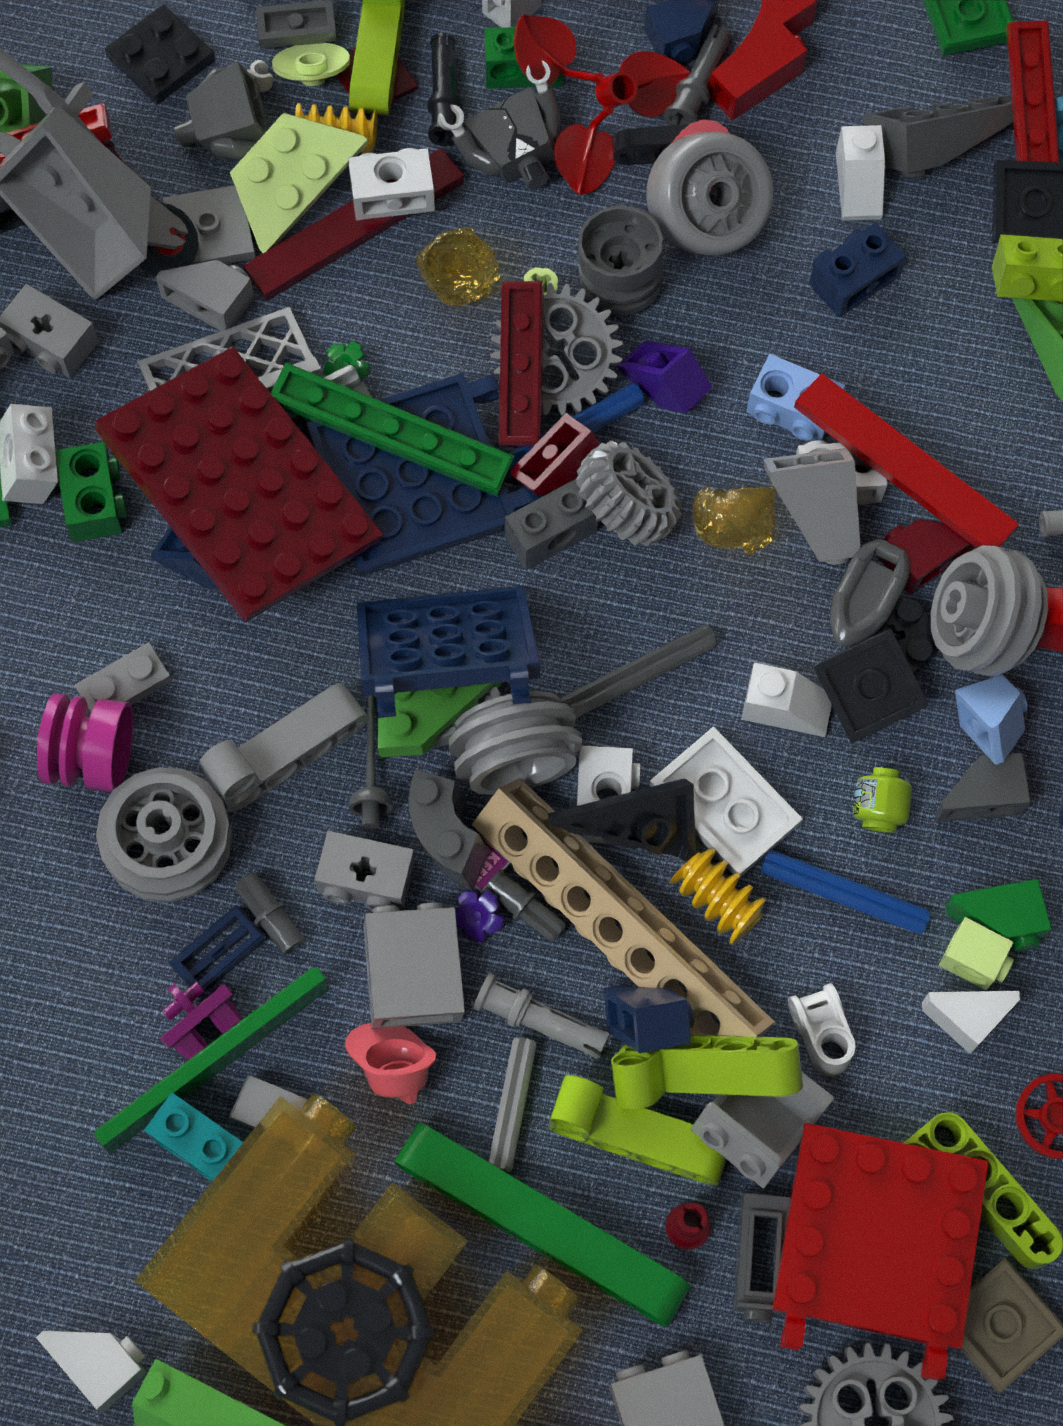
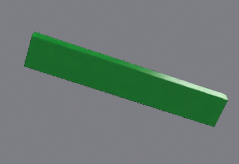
M285 362L271 391V396L285 410L498 497L514 462V456L287 362Z
M317 967L309 969L96 1129L94 1135L109 1154L113 1153L147 1127L171 1093H174L183 1100L329 990L326 978Z

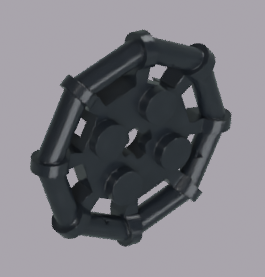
M344 1237L343 1242L291 1262L286 1259L280 1265L282 1270L258 1322L252 1323V1334L257 1335L275 1388L272 1394L278 1400L284 1398L335 1422V1426H345L346 1422L399 1401L404 1404L410 1398L408 1392L432 1339H436L437 1328H432L413 1276L415 1269L410 1263L403 1265L355 1243L354 1237ZM341 1264L342 1279L329 1282L313 1289L307 1278H305ZM354 1264L388 1280L379 1291L352 1279ZM296 1287L297 1290L306 1296L294 1324L279 1322ZM397 1290L411 1326L395 1327L386 1299L396 1293ZM346 1317L354 1320L353 1329L359 1332L358 1337L355 1341L347 1339L343 1346L335 1343L336 1333L330 1330L334 1322L342 1323ZM294 1336L303 1364L291 1373L278 1337ZM395 1338L407 1340L409 1344L395 1375H393L383 1364ZM310 1372L337 1384L335 1399L300 1383L303 1382ZM376 1374L384 1385L348 1400L347 1384Z

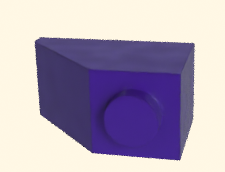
M643 341L622 360L621 365H617L624 376L632 383H636L640 390L662 409L680 413L691 411L701 403V398L713 388L692 351L688 348Z

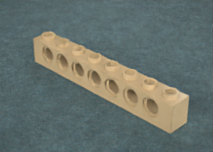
M521 778L498 788L472 823V826L482 835L483 840L490 847L497 849L513 865L517 874L528 879L544 895L548 904L559 909L575 925L580 935L591 940L607 956L612 966L623 971L639 988L671 989L687 999L694 1016L693 1027L689 1028L690 1035L762 1037L775 1021L580 835L569 833L563 828L550 825L548 813L555 811ZM521 828L525 831L527 839L523 836ZM552 858L557 862L559 870L554 866ZM583 888L589 893L591 901L585 896ZM615 919L619 921L623 931L617 927ZM646 949L652 953L655 962L649 958ZM678 980L685 985L687 993L681 989ZM710 1012L718 1017L720 1024L714 1021Z

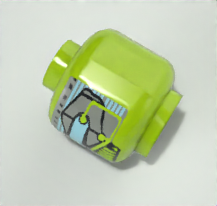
M876 767L873 768V775L860 777L856 782L853 815L862 822V828L877 832L895 833L897 826L905 825L909 820L911 784L903 779H899V771L890 768Z

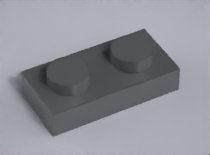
M332 0L256 7L260 49L337 41Z

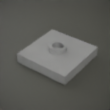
M235 185L163 198L165 204H171L182 210L193 222L198 233L199 248L194 261L190 265L213 260L229 264L255 258L248 218Z

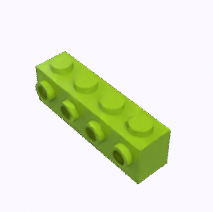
M1001 234L992 264L997 297L1063 302V239Z

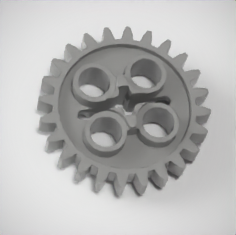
M548 283L547 294L544 295L543 326L554 345L560 346L564 344L566 346L563 351L564 359L576 371L579 379L577 381L572 380L558 356L554 355L550 358L547 356L549 353V343L543 337V372L548 369H554L563 377V383L556 389H548L542 385L544 417L549 415L551 407H557L558 413L562 417L566 412V406L571 405L578 414L581 412L582 400H585L591 406L596 404L593 392L596 390L606 395L609 391L603 380L616 381L617 374L609 369V366L621 365L622 358L612 354V351L621 348L623 343L610 337L619 330L618 324L607 326L605 324L611 315L610 309L598 313L596 309L600 299L596 297L589 303L584 302L585 289L583 288L575 297L570 296L569 284L564 285L561 294H556L552 283ZM556 313H565L571 318L573 324L569 330L559 332L551 327L549 323L550 318ZM497 320L496 323H495V326H496L500 331H501V320ZM492 336L491 343L500 347L501 336ZM580 346L591 347L595 351L596 360L592 364L581 365L575 361L573 352ZM500 350L490 354L492 361L500 362ZM500 366L494 370L495 377H500Z
M866 1343L862 1347L860 1358L857 1357L851 1347L844 1349V1364L833 1355L829 1357L827 1362L831 1373L829 1374L819 1368L816 1369L813 1374L821 1385L819 1387L807 1385L803 1389L813 1399L812 1404L798 1406V1411L810 1416V1422L800 1426H865L864 1419L872 1416V1403L867 1389V1381L871 1379L875 1383L876 1390L874 1398L875 1415L879 1419H884L886 1426H941V1424L953 1420V1415L939 1412L938 1406L945 1403L949 1398L948 1395H933L931 1390L937 1385L938 1381L931 1379L924 1381L920 1377L922 1362L912 1368L908 1367L909 1352L906 1350L896 1360L891 1359V1348L888 1344L881 1348L878 1356H875L871 1344ZM889 1384L899 1385L906 1393L907 1403L901 1411L894 1410L886 1403L885 1390ZM842 1387H850L859 1395L860 1407L854 1414L843 1411L838 1404L837 1396Z

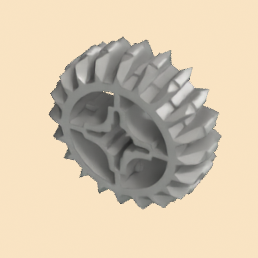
M611 440L607 444L601 443L586 456L576 471L578 477L575 482L580 488L578 494L582 499L586 500V509L591 510L596 515V521H601L606 525L608 532L614 531L621 540L628 538L631 544L635 546L641 543L648 547L651 543H657L661 538L664 539L682 516L680 513L682 504L677 498L679 492L671 486V478L662 473L661 466H656L651 461L650 456H643L636 447L630 449L624 442L617 444Z

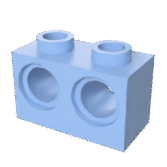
M769 354L750 392L746 412L752 414L761 423L775 424L790 430L794 436L802 440L822 441L826 432L794 408L796 399L820 374ZM832 380L835 384H837L844 390V384ZM777 391L783 396L776 398L768 395L767 392Z

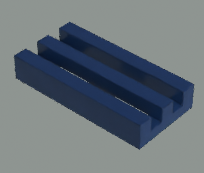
M236 904L168 963L189 987L197 982L205 993L265 942L266 937ZM238 920L242 924L192 968L187 970L184 967L185 964ZM248 933L252 935L199 981L195 979Z

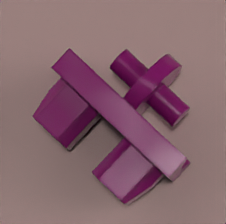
M195 982L182 992L173 983L167 991L174 1000L162 1010V1013L169 1021L182 1010L187 1015L166 1032L160 1040L168 1049L173 1046L187 1060L191 1059L208 1046L207 1042L194 1028L202 1020L208 1017L219 1031L224 1034L242 1019L237 1008L229 999L232 995L231 991L223 984L195 1008L192 1002L204 993L202 987Z

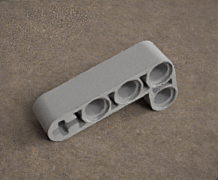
M338 683L315 696L240 747H237L232 740H225L216 744L202 756L200 765L205 778L223 800L227 809L230 812H235L248 806L356 734L366 725L369 717L346 685Z

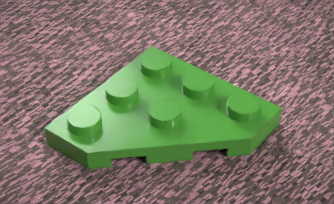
M503 682L397 693L394 695L396 716L378 718V751L380 757L424 755L436 744L435 738L450 725L455 727L456 720L464 712L478 705V699L493 686L498 688Z

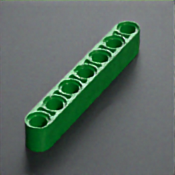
M418 1122L393 1162L407 1174L663 1327L669 1328L691 1288L687 1281L422 1123Z

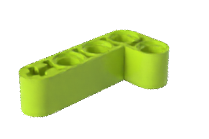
M362 0L349 92L350 113H358L359 108H364L365 114H373L376 109L377 115H390L404 20L405 0Z
M690 1035L691 1044L645 1053H638L625 1044L611 1060L616 1103L618 1107L623 1109H641L651 1106L665 1092L779 1097L793 1095L803 1089L799 1044L792 1038Z
M564 1076L550 1117V1130L564 1137L700 1183L714 1186L719 1185L726 1158L716 1150L708 1147L699 1136L690 1130L694 1124L646 1108L623 1109L618 1107L616 1098L603 1094L604 1089L600 1085L578 1076Z
M951 1112L941 1113L932 1118L904 1142L905 1144L988 1161L980 1218L1017 1262L1026 1268L1040 1269L1059 1257L1063 1248V1240L1059 1230L959 1115ZM943 1126L952 1131L955 1138L953 1147H945L937 1142L934 1135L935 1127ZM998 1198L1009 1199L1016 1208L1014 1220H1007L999 1215L996 1208ZM1026 1220L1031 1224L1019 1234L1013 1231V1229L1023 1224ZM1040 1237L1045 1244L1042 1246L1041 1251L1035 1254L1030 1249V1246L1035 1239Z

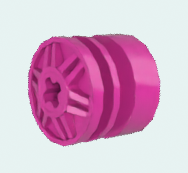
M52 694L45 707L37 739V770L41 783L53 785L60 779L63 786L71 787L75 785L81 770H83L84 784L87 789L112 792L122 784L128 770L133 739V711L130 703L99 699L89 717L88 703L85 697L75 696L70 701L67 694Z

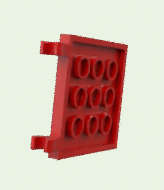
M804 1123L772 1304V1311L785 1313L780 1347L799 1351V1348H802L805 1321L806 1318L925 1343L920 1377L936 1381L944 1379L947 1367V1348L954 1350L962 1349L988 1161Z

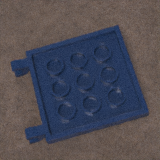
M462 372L378 400L490 446L475 403L485 404L499 399L497 391L500 388L494 374L467 383ZM306 422L316 451L383 533L378 544L353 558L360 577L504 530L506 516L541 498L540 495L534 494L526 487L508 493L505 484H503L498 497L317 422Z
M524 586L356 603L363 696H376L378 718L396 716L394 695L399 692L497 682L510 683L513 704L531 703L528 682L530 679L541 678Z

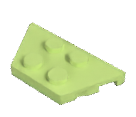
M283 113L231 170L232 180L262 253L275 247L349 165L348 157H356L369 142L363 135Z

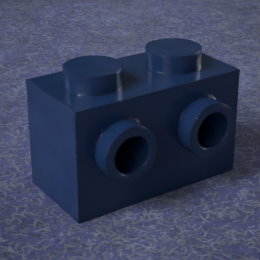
M875 222L865 230L859 228L853 231L845 239L844 243L835 250L827 249L818 255L812 264L813 269L809 285L840 318L899 278L906 260V254Z

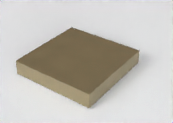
M1006 1258L1001 1260L970 1288L962 1349H960L998 1394L1063 1337V1324Z

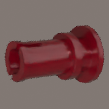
M680 1204L673 1208L667 1216L665 1223L666 1235L670 1242L678 1248L684 1250L697 1249L706 1242L710 1235V1218L700 1204Z

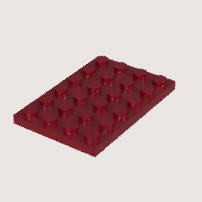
M234 347L219 353L95 421V431L245 623L381 541L383 533L276 399L271 396L268 389Z

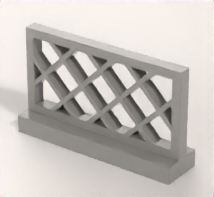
M290 307L138 361L147 387L151 391L167 382L153 377L151 371L165 366L174 368L176 370L170 378L171 380L197 366L191 363L195 355L205 352L216 356L229 349L232 342L245 339L252 341L245 354L238 353L248 366L266 371L263 376L258 378L270 393L283 368L280 364L287 352L303 357L304 361L293 364L294 366L322 377L321 368L316 357L312 356ZM287 323L289 331L284 340L267 336L270 328ZM261 344L278 349L271 362L254 357Z

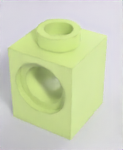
M965 917L956 929L938 966L987 990L995 979L1002 983L1009 972L1014 959L1007 956L1013 942Z

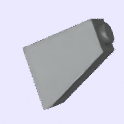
M842 448L763 459L764 468L772 484L818 561H825L827 564L836 565L846 563L850 558H853L860 549L855 461L848 449Z

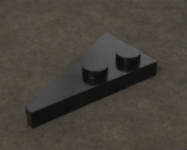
M685 778L548 813L550 825L563 828L569 833L581 836L587 834L599 837L609 843L633 849L643 848L649 853L657 855L663 853L679 857L685 862L696 855L694 784Z

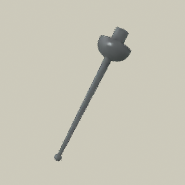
M374 695L368 696L367 708L369 720L367 721L366 787L360 788L353 793L349 800V810L355 815L362 816V828L374 830L380 827V816L390 813L393 809L390 795L385 790L376 787Z

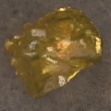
M471 227L457 228L439 233L434 237V240H431L428 245L424 246L415 259L428 289L434 292L438 299L447 306L464 305L473 300L489 296L492 292L491 286L499 280L497 272L499 270V262L495 260V250L477 236Z
M704 486L694 497L692 508L693 522L698 537L706 545L724 549L742 548L748 555L753 554L755 547H766L774 538L773 529L776 526L775 512L773 510L776 493L775 487H743L726 492L721 489L713 491L710 486Z

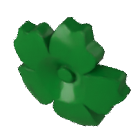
M352 341L347 347L342 343L338 345L332 344L327 350V354L332 361L327 360L325 362L323 371L325 377L348 365L355 367L361 381L365 376L370 375L371 365L360 361L365 357L363 345Z

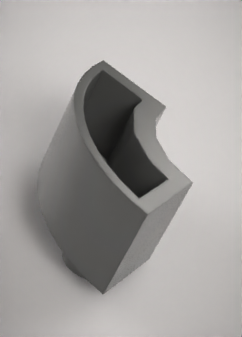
M416 769L409 792V812L414 831L437 867L452 881L473 891L489 850L479 834L465 826L463 815L467 799L456 781Z

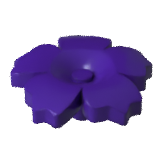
M464 890L458 896L461 906L455 908L456 927L458 929L467 927L465 935L474 942H484L487 939V933L493 934L498 929L503 928L505 917L494 912L500 907L497 902L498 895L493 894L491 890L484 892L481 896L478 891Z

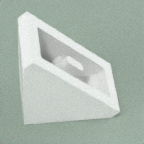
M1019 991L929 992L922 1001V1011L971 1054L1020 1000Z

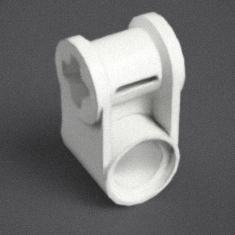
M833 984L824 985L823 991L802 998H798L796 995L789 997L788 1005L793 1022L802 1036L811 1063L815 1069L821 1074L828 1076L838 1075L845 1071L854 1055L856 1045L846 1021L840 997ZM828 1042L836 1043L842 1048L844 1056L840 1059L828 1058L823 1053L821 1045Z

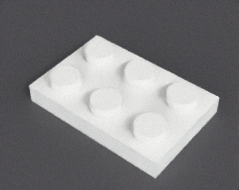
M714 726L650 780V787L683 778L694 784L695 835L709 849L714 848L716 850L714 855L721 862L724 860L728 862L727 868L732 874L738 872L741 876L744 875L770 850L794 831L803 820Z

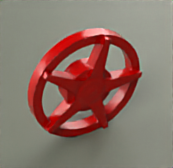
M1046 1074L1030 1082L1019 1095L1015 1108L1016 1125L1021 1137L1031 1149L1042 1156L1061 1160L1063 1159V1151H1055L1048 1148L1055 1135H1063V1098L1057 1096L1052 1083H1063V1074ZM1041 1084H1045L1047 1102L1040 1109H1024L1026 1100L1032 1090ZM1024 1117L1039 1120L1042 1128L1045 1130L1042 1145L1030 1134Z

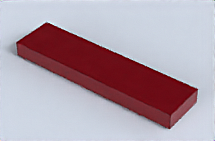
M501 281L500 447H533L542 438L543 281Z

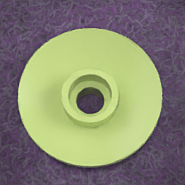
M331 43L295 45L276 54L272 60V67L274 72L283 78L302 81V84L306 86H317L324 83L326 78L345 70L350 63V55L345 48Z

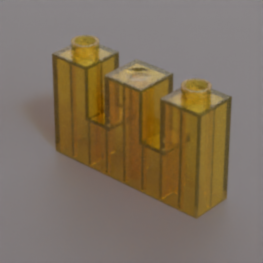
M315 1093L309 1097L300 1110L281 1096L276 1100L135 1279L137 1284L272 1391L275 1388L257 1335L252 1334V1323H257L282 1270L280 1265L286 1259L289 1262L299 1259L290 1250L356 1166L355 1153L343 1145L356 1129L355 1124L332 1104ZM393 1182L351 1236L354 1237L355 1243L403 1265L410 1263L415 1269L413 1276L424 1304L464 1252L468 1240ZM341 1264L326 1269L322 1275L315 1273L305 1278H307L313 1289L319 1288L326 1283L342 1279ZM354 1264L352 1279L379 1291L388 1280ZM537 1265L533 1266L522 1282L506 1271L439 1363L434 1365L427 1358H423L408 1392L410 1398L404 1404L399 1401L346 1422L345 1426H515L582 1333L583 1329L567 1318L580 1298L560 1280ZM296 1287L279 1322L294 1324L306 1296L297 1290ZM397 1290L396 1293L386 1299V1302L391 1311L395 1327L409 1326L410 1322ZM346 1317L342 1323L334 1322L330 1330L336 1333L335 1343L343 1346L347 1339L353 1341L357 1339L359 1332L353 1329V1319ZM294 1336L278 1337L291 1373L303 1364ZM396 1338L383 1364L393 1375H395L408 1346V1343L404 1340ZM310 1372L303 1382L300 1383L335 1399L337 1384ZM376 1374L347 1384L348 1400L384 1385ZM282 1398L316 1426H335V1422Z

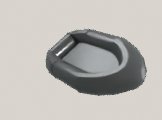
M873 539L865 543L856 552L833 594L831 602L830 625L833 637L838 645L842 647L853 646L875 634L888 621L909 579L911 565L906 550L883 539ZM874 554L896 564L894 571L872 561Z

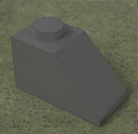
M985 753L979 756L940 804L935 813L936 822L1022 815L1030 804L1023 754H1009L1003 763L997 765Z

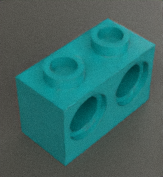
M174 1093L169 1095L144 1129L151 1140L223 1191L226 1190L251 1155L245 1143Z

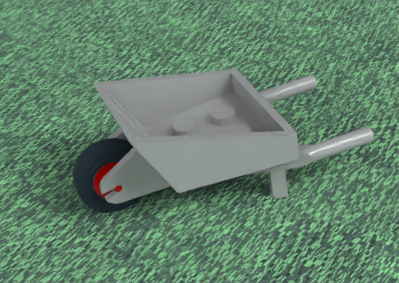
M0 48V69L31 93L46 114L43 120L22 141L0 131V153L6 157L0 163V196L95 300L138 265L143 270L156 276L163 270L190 265L194 261L199 248L198 233L193 222L177 207L171 204L159 203L151 196V187L107 149L78 117L93 95L86 83L83 82L75 85L64 101L49 86Z

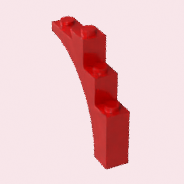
M762 0L760 12L747 37L735 52L715 68L710 75V98L732 121L803 73L808 50L803 40L797 34L813 24L818 0Z

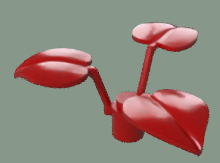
M526 14L519 18L516 25L514 50L520 69L525 75L526 68L529 65L532 78L541 80L545 76V69L542 65V61H544L550 68V76L547 80L548 85L556 81L559 73L566 77L597 83L595 95L598 102L603 106V110L590 123L589 129L581 124H573L566 127L558 135L554 145V159L557 168L571 189L578 195L590 193L603 183L615 163L612 136L606 132H596L598 125L608 115L613 113L614 108L627 103L635 113L643 117H655L663 114L666 108L673 104L677 96L676 87L678 83L688 78L690 72L675 60L650 51H638L630 54L621 63L619 72L604 76L601 72L594 74L570 70L565 66L569 65L575 58L576 41L568 26L555 18Z

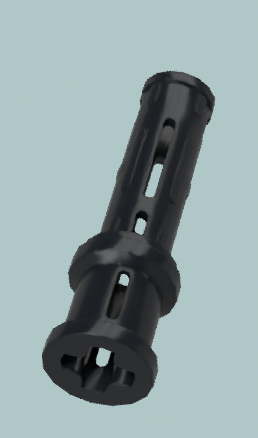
M443 32L433 35L430 39L433 95L430 96L427 102V109L432 119V125L428 129V137L432 143L438 146L455 145L452 140L454 134L451 130H445L439 125L438 115L441 113L448 124L454 125L457 117L450 106L456 105L462 109V101L456 94L455 38L449 34L448 44L446 45V33Z

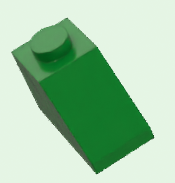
M1038 879L951 895L944 906L946 915L958 923H961L966 917L1013 942L1012 946H1014L1016 952L1039 947L1041 945L1040 941L1052 930Z

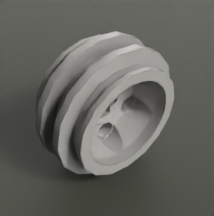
M981 545L971 552L956 558L943 573L935 590L931 607V633L935 645L942 652L943 657L955 669L996 677L1022 664L1035 650L1044 631L1048 613V596L1042 575L1037 572L1034 563L1023 553L1005 551L998 546Z
M529 691L531 703L513 704L512 696L509 694L476 705L464 712L456 720V731L448 739L450 754L458 758L454 762L456 777L466 783H470L471 790L478 794L494 795L498 788L519 778L532 789L566 774L576 765L575 754L582 748L581 733L573 728L576 721L574 709L565 703H561L560 698L552 692Z
M158 767L132 775L112 791L100 810L96 839L103 863L123 889L143 900L171 903L195 896L217 879L229 858L232 830L223 800L206 780L185 769ZM189 808L196 810L200 814L194 821L184 819V813ZM136 818H137V822H136V825H137V826L131 827V825L133 824V822H134V821L136 820ZM167 822L170 829L163 834H156L154 827L159 823ZM191 839H198L201 842L193 853L186 851V843ZM139 844L144 847L141 857L131 858L128 856L131 846ZM162 858H171L174 861L172 866L157 867Z

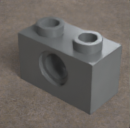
M575 480L505 517V539L525 570L597 532L598 521H596V515L591 510L586 509L587 502L579 496L580 488Z

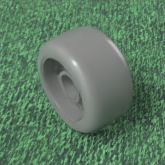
M725 132L693 133L671 143L656 159L647 182V207L649 215L659 224L663 238L678 249L693 254L710 256L729 254L748 245L765 226L773 203L771 173L760 152L743 138ZM715 184L717 199L713 204L710 200L709 192Z

